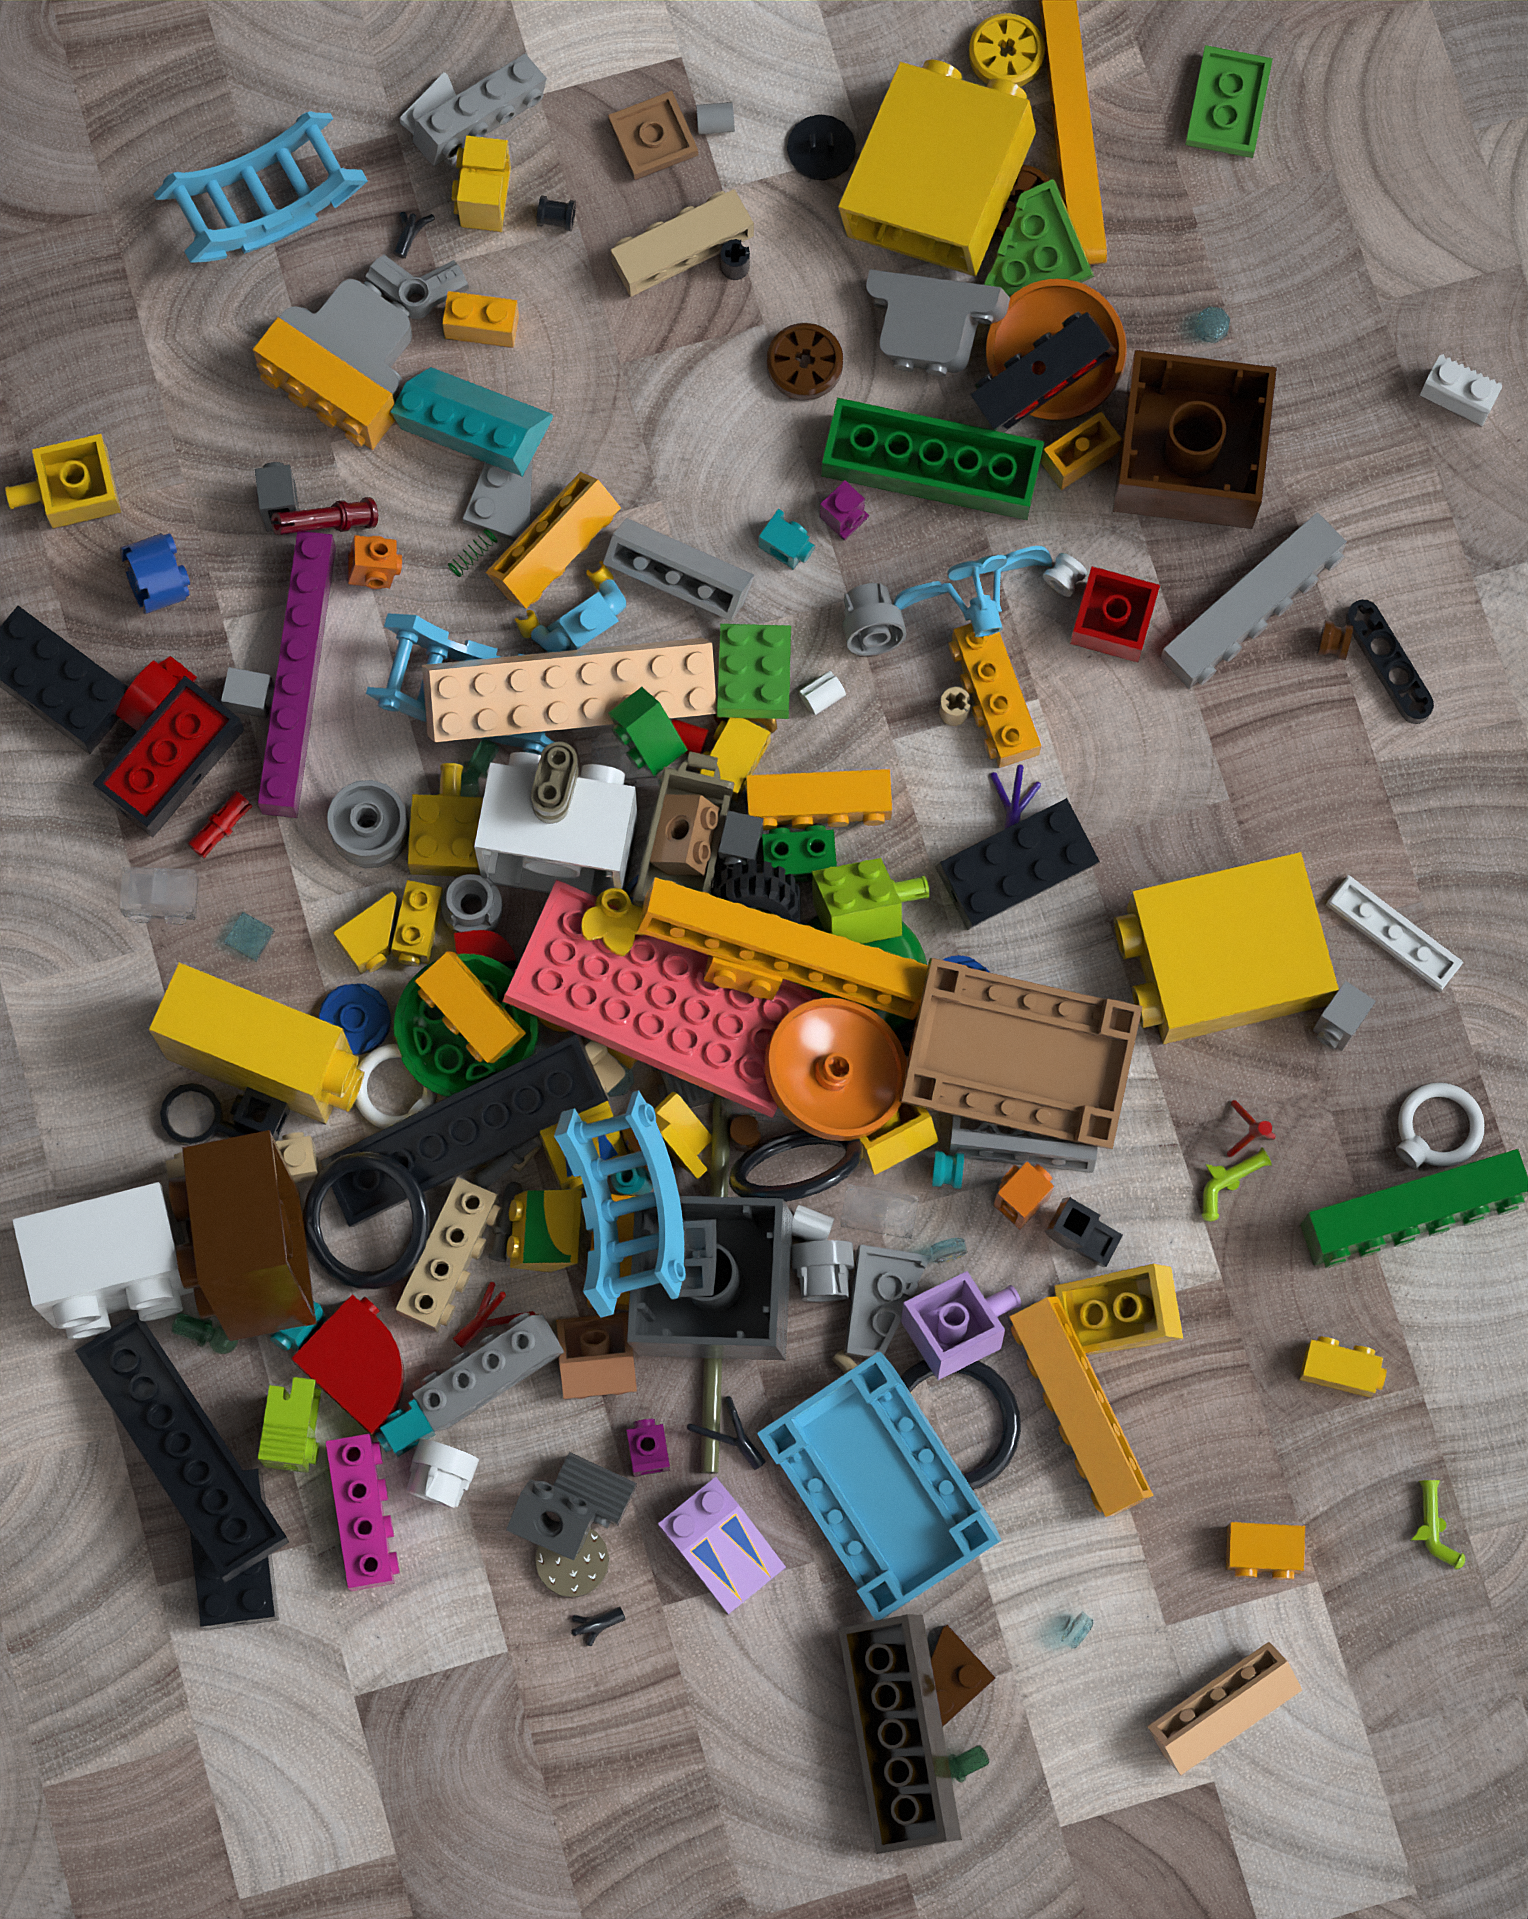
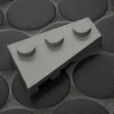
M533 458L523 477L485 462L463 517V523L481 530L486 528L492 534L515 541L530 526Z
M867 1245L858 1246L844 1355L870 1358L877 1352L885 1354L901 1321L903 1303L912 1298L919 1279L932 1256Z

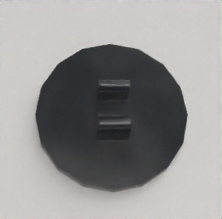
M818 114L806 117L795 125L788 138L787 152L790 163L800 174L809 179L825 181L837 178L848 170L854 160L856 143L852 131L843 121L833 116Z

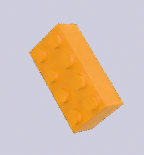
M277 317L253 348L257 362L256 366L261 374L260 379L266 385L275 390L280 387L289 393L288 398L302 409L308 406L317 412L316 416L322 423L330 428L336 425L345 431V437L356 446L362 447L364 444L373 450L395 422L391 414L394 406L392 393L281 318Z

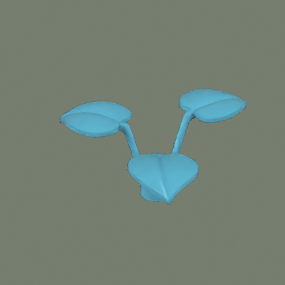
M1031 546L1006 555L986 556L976 561H966L952 566L947 571L949 579L955 581L970 576L973 577L977 597L969 601V608H967L951 583L941 584L940 581L925 583L903 590L896 596L893 605L903 610L916 602L948 592L963 612L965 621L971 620L975 637L993 635L1003 629L999 612H1002L1000 606L1001 572L1035 565L1052 567L1051 555L1045 547ZM994 572L993 600H991L990 595L983 594L979 574Z

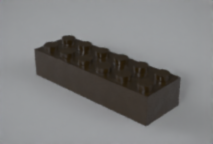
M906 1614L838 1628L876 1854L893 1853L962 1840L923 1615Z

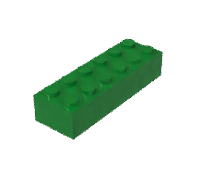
M837 397L823 456L821 477L839 481L846 480L853 484L1028 520L1044 441Z
M1515 1149L1311 1211L1304 1218L1300 1226L1313 1265L1324 1263L1325 1268H1331L1345 1263V1258L1350 1257L1351 1254L1359 1253L1360 1258L1380 1252V1248L1387 1243L1393 1242L1394 1247H1399L1414 1242L1415 1237L1423 1232H1428L1429 1237L1449 1231V1227L1459 1221H1462L1464 1226H1468L1484 1220L1485 1215L1495 1210L1498 1215L1516 1211L1519 1209V1205L1525 1203L1524 1199L1528 1196V1175L1519 1149Z

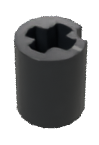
M729 240L721 248L720 264L721 271L725 277L730 280H740L746 277L749 272L750 250L749 247L742 245V240Z

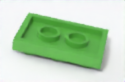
M1205 45L1185 145L1253 158L1273 58Z
M720 623L717 717L789 719L791 625Z

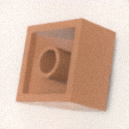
M629 1312L616 1313L601 1318L597 1315L557 1320L558 1341L564 1350V1353L559 1356L563 1399H583L589 1396L621 1395L627 1392H637L633 1348L627 1342Z

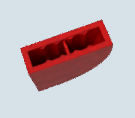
M352 1294L291 1359L310 1379L316 1380L315 1383L375 1438V1433L381 1430L380 1427L386 1425V1419L397 1410L404 1388V1364L399 1347L391 1332L376 1316L380 1310L365 1296L358 1300Z

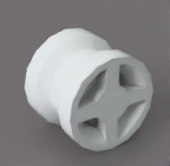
M1059 553L1055 558L1056 564L1053 568L1045 571L1043 578L1055 591L1064 596L1071 597L1075 591V584L1078 581L1084 580L1088 572L1072 556L1066 553Z

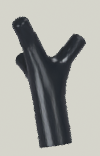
M401 212L402 230L393 254L406 259L415 236L426 224L435 220L433 214L415 222L416 214L410 213L408 218L406 212Z
M621 1607L593 1617L573 1615L572 1621L581 1624V1626L572 1629L571 1634L577 1636L590 1632L586 1645L592 1646L596 1637L603 1630L626 1619Z

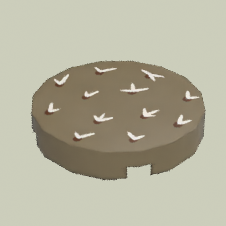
M590 1528L583 1548L574 1561L539 1545L537 1547L535 1564L539 1578L549 1590L561 1597L578 1598L589 1595L601 1585L608 1573L610 1558L606 1543L595 1530Z

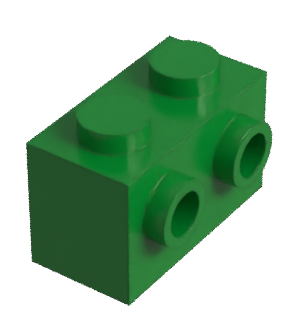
M640 687L608 712L615 724L611 729L624 746H628L630 750L626 752V755L638 770L644 767L653 776H656L664 767L670 765L687 751L686 746L660 702L643 687Z
M814 825L806 827L805 831L790 832L788 828H775L769 830V834H762L763 862H771L774 868L777 866L783 867L785 875L792 874L795 878V883L811 882L812 871L837 866L834 829L826 830L825 826Z

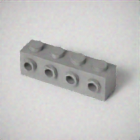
M525 53L417 119L412 142L434 167L447 158L456 155L459 147L464 148L466 135L484 137L500 125L508 123L521 112L537 105L544 96L543 92L547 78Z
M628 518L623 521L612 535L603 562L606 566L730 621L733 620L744 605L754 578L752 573Z
M528 1313L519 1315L508 1323L510 1326L509 1330L501 1335L495 1332L479 1342L481 1346L479 1350L471 1355L469 1351L458 1355L449 1362L452 1366L450 1369L442 1374L440 1371H436L420 1381L422 1387L412 1394L433 1431L452 1427L564 1353L543 1314L529 1316Z

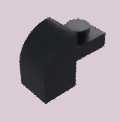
M1071 1197L1061 1200L1045 1230V1233L1067 1250L1072 1249L1101 1267H1107L1123 1234L1099 1221L1100 1214Z

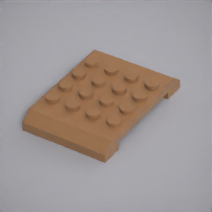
M930 958L899 1102L1083 1145L1113 1149L1142 1006L1109 998H1097L968 968L966 965Z

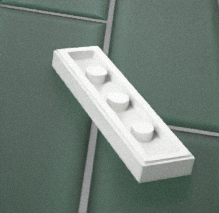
M1350 875L1347 876L1326 903V906L1439 992L1443 990L1464 963Z

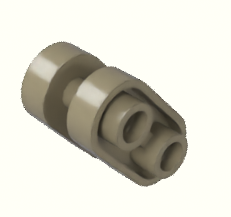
M553 742L543 749L531 789V801L534 814L544 823L553 824L560 822L566 817L570 808L579 768L577 754L567 743Z

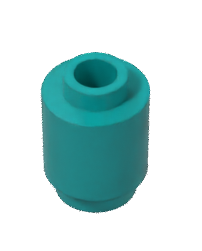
M641 1166L611 1174L613 1187L622 1194L631 1196L650 1193L653 1189L651 1178ZM633 1174V1179L629 1182L630 1176Z

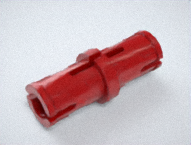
M235 791L215 814L211 813L207 817L209 821L187 844L194 852L205 859L224 836L229 837L233 832L232 828L253 807L252 804L243 795Z

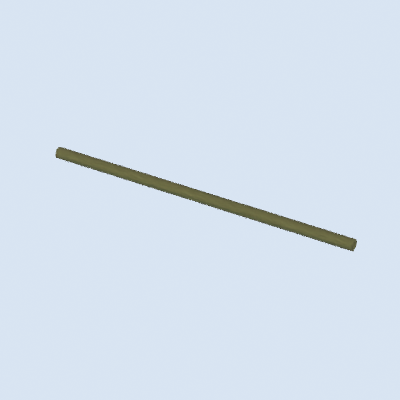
M713 1093L710 1197H728L731 1100ZM704 1358L702 1427L720 1433L722 1359ZM701 1435L700 1473L717 1474L719 1471L720 1441Z

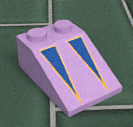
M717 1477L713 1478L658 1523L660 1531L728 1615L786 1568Z

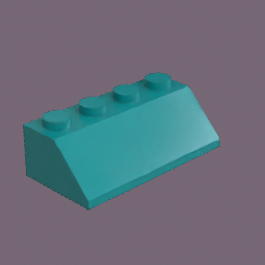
M432 367L405 383L391 410V414L401 430L523 477L554 417L552 413Z

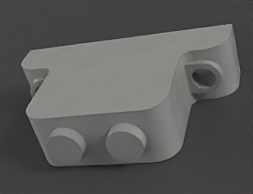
M872 269L869 270L866 283L867 291L875 299L874 306L887 310L880 337V348L894 362L893 367L912 372L914 367L926 369L927 373L936 376H946L947 372L958 373L962 371L969 361L977 325L979 323L992 324L1002 320L1007 314L1010 297L1001 287Z
M347 279L337 287L317 313L313 314L306 308L294 306L287 308L280 315L279 318L392 393L395 404L401 393L399 382L402 380V377L391 366L412 340V330L408 317L410 313L403 305L396 301L388 302L381 297L382 293L379 289L367 281L362 284L358 280Z

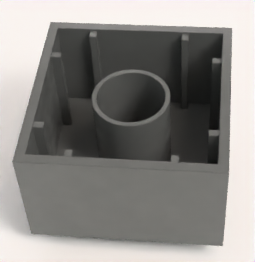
M679 1196L683 1221L716 1219L717 1248L713 1295L671 1299L661 1283L631 1290L628 1344L639 1356L786 1361L793 1215L784 1199ZM657 1206L634 1212L633 1239L659 1233ZM658 1249L632 1255L631 1275L655 1269Z

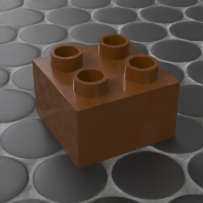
M1135 350L1127 384L1112 512L1253 529L1263 497L1277 367Z
M267 1130L182 1147L185 1176L169 1178L168 1186L175 1219L177 1222L186 1221L190 1242L176 1246L179 1275L184 1289L193 1288L200 1318L217 1317L229 1341L317 1324L300 1192L271 1131Z

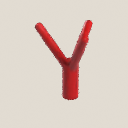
M1236 1100L1231 1102V1106L1250 1127L1249 1133L1227 1152L1228 1157H1233L1254 1138L1264 1136L1271 1140L1275 1139L1276 1135L1272 1132V1124L1269 1121L1256 1122Z
M490 1282L476 1317L453 1337V1340L463 1349L484 1328L508 1324L511 1320L524 1313H529L530 1316L536 1315V1313L529 1311L488 1319L506 1297V1293L501 1291L490 1303L496 1286L495 1282Z

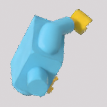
M600 561L601 568L597 572L591 573L589 569L586 571L596 589L600 590L599 592L557 619L548 627L540 625L533 610L526 611L527 619L519 620L515 618V622L524 638L531 637L548 653L577 650L620 621L616 615L626 608V599L615 583L614 576L610 570L603 564V561Z

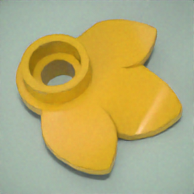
M610 888L604 890L597 897L595 907L587 910L582 918V936L585 940L602 938L603 944L610 952L618 956H625L633 946L635 934L646 935L637 932L642 908L632 905L628 894L622 889ZM608 905H615L618 910H613Z

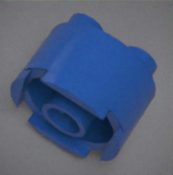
M160 533L120 547L122 562L128 560L131 566L125 572L139 607H143L144 614L182 602L190 595L187 587L190 585V580L184 565L177 566L174 555L177 553V549L170 533L165 535Z

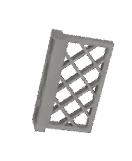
M953 1115L949 1149L950 1156L956 1153H964V1158L1021 1165L1029 1162L1032 1166L1039 1164L1047 1168L1090 1173L1094 1171L1097 1160V1146L1057 1140V1138L1052 1137L1038 1138L1035 1133L1016 1130L1012 1134H1003L994 1124L986 1122L976 1130L960 1129L961 1117Z

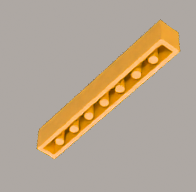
M656 877L645 896L637 932L911 1020L914 1019L919 1010L928 965L919 963L911 958L894 955L877 947L863 945L843 936L829 934L809 925L798 924L780 918L775 914L764 913L746 907L741 903H733L712 896L707 892H699L678 885L675 882Z

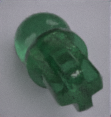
M483 739L470 760L463 762L462 765L467 771L461 774V796L476 797L480 790L479 777L487 779V770L490 767V762H493L499 752V747L492 741Z
M178 1313L173 1320L172 1332L196 1341L199 1347H203L206 1342H209L210 1347L216 1353L228 1354L238 1344V1340L229 1341L221 1325L212 1328L211 1319L203 1321L183 1313Z
M977 1745L957 1756L954 1754L948 1755L952 1784L954 1778L962 1783L966 1781L967 1775L989 1764L988 1754L981 1745Z

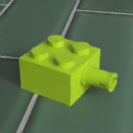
M882 858L812 871L813 906L824 931L836 936L846 937L860 944L902 936V903L929 898V886L924 875L918 878L894 882L890 878Z

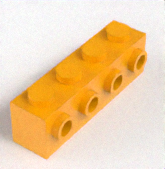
M579 472L485 573L509 601L527 609L531 604L540 599L542 592L554 579L564 573L566 566L578 554L586 550L595 535L611 523L613 516L621 507L598 479Z
M972 623L953 629L952 641L948 642L949 650L953 661H960L964 672V674H960L963 689L968 694L972 693L976 706L972 707L973 716L977 726H984L988 738L984 739V745L989 759H996L998 767L1002 768L1038 756L1041 750V743L1000 632L989 636L975 637Z
M890 769L746 775L748 815L763 818V831L775 829L777 825L792 824V828L805 829L808 826H813V823H828L829 827H845L849 825V822L863 821V824L867 826H877L884 824L885 820H891Z

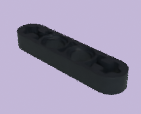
M1361 599L1355 601L1346 614V624L1353 626L1352 635L1401 716L1411 724L1425 722L1434 709V701L1378 607L1369 600ZM1357 610H1360L1362 614H1370L1368 625L1373 632L1367 638L1364 637L1368 631L1363 620L1358 622L1355 620L1358 613ZM1378 638L1386 640L1390 645V652L1386 655L1374 653L1371 648V642ZM1395 668L1405 670L1408 674V682L1403 685L1394 684L1389 678V672ZM1412 686L1416 688L1411 693L1415 702H1423L1425 704L1422 714L1417 710L1411 712L1409 709L1412 700L1406 692Z

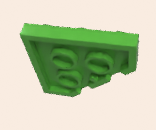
M1052 179L1021 193L1016 205L1015 214L1010 226L1006 229L997 251V258L984 285L1001 287L1010 297L1021 288L1041 280L1068 279L1082 283L1095 277L1056 182Z

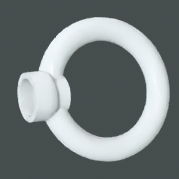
M388 1044L376 1048L357 1067V1069L364 1071L365 1075L355 1100L356 1106L366 1120L382 1129L434 1105L437 1098V1093L424 1087L422 1098L412 1106L407 1114L401 1116L385 1115L372 1105L367 1094V1082L370 1073L382 1061L402 1058L398 1044Z
M1430 1083L1417 1088L1405 1099L1399 1111L1398 1129L1402 1142L1396 1147V1152L1402 1161L1413 1169L1418 1168L1423 1162L1433 1166L1447 1167L1466 1161L1477 1151L1484 1136V1118L1478 1103L1468 1092L1448 1083ZM1433 1097H1445L1457 1102L1465 1110L1470 1121V1132L1463 1145L1450 1152H1437L1431 1150L1420 1136L1415 1135L1412 1124L1413 1116L1417 1107L1425 1100Z

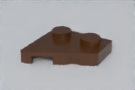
M946 1625L942 1629L931 1658L942 1727L996 1679L956 1633Z

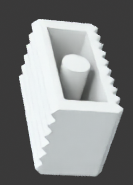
M1443 354L1439 355L1420 396L1483 426L1502 389L1501 382L1496 384L1495 379L1489 380L1488 376L1483 377L1482 373L1477 374L1476 370L1471 371L1469 367L1464 368L1463 364L1458 365L1457 360L1452 362L1451 358L1445 359Z

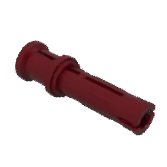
M365 497L360 502L347 503L345 500L336 501L331 507L284 513L276 512L272 515L271 521L280 522L272 524L273 532L276 535L327 528L346 532L351 527L364 526L366 529L375 528L378 523L379 514L374 499Z

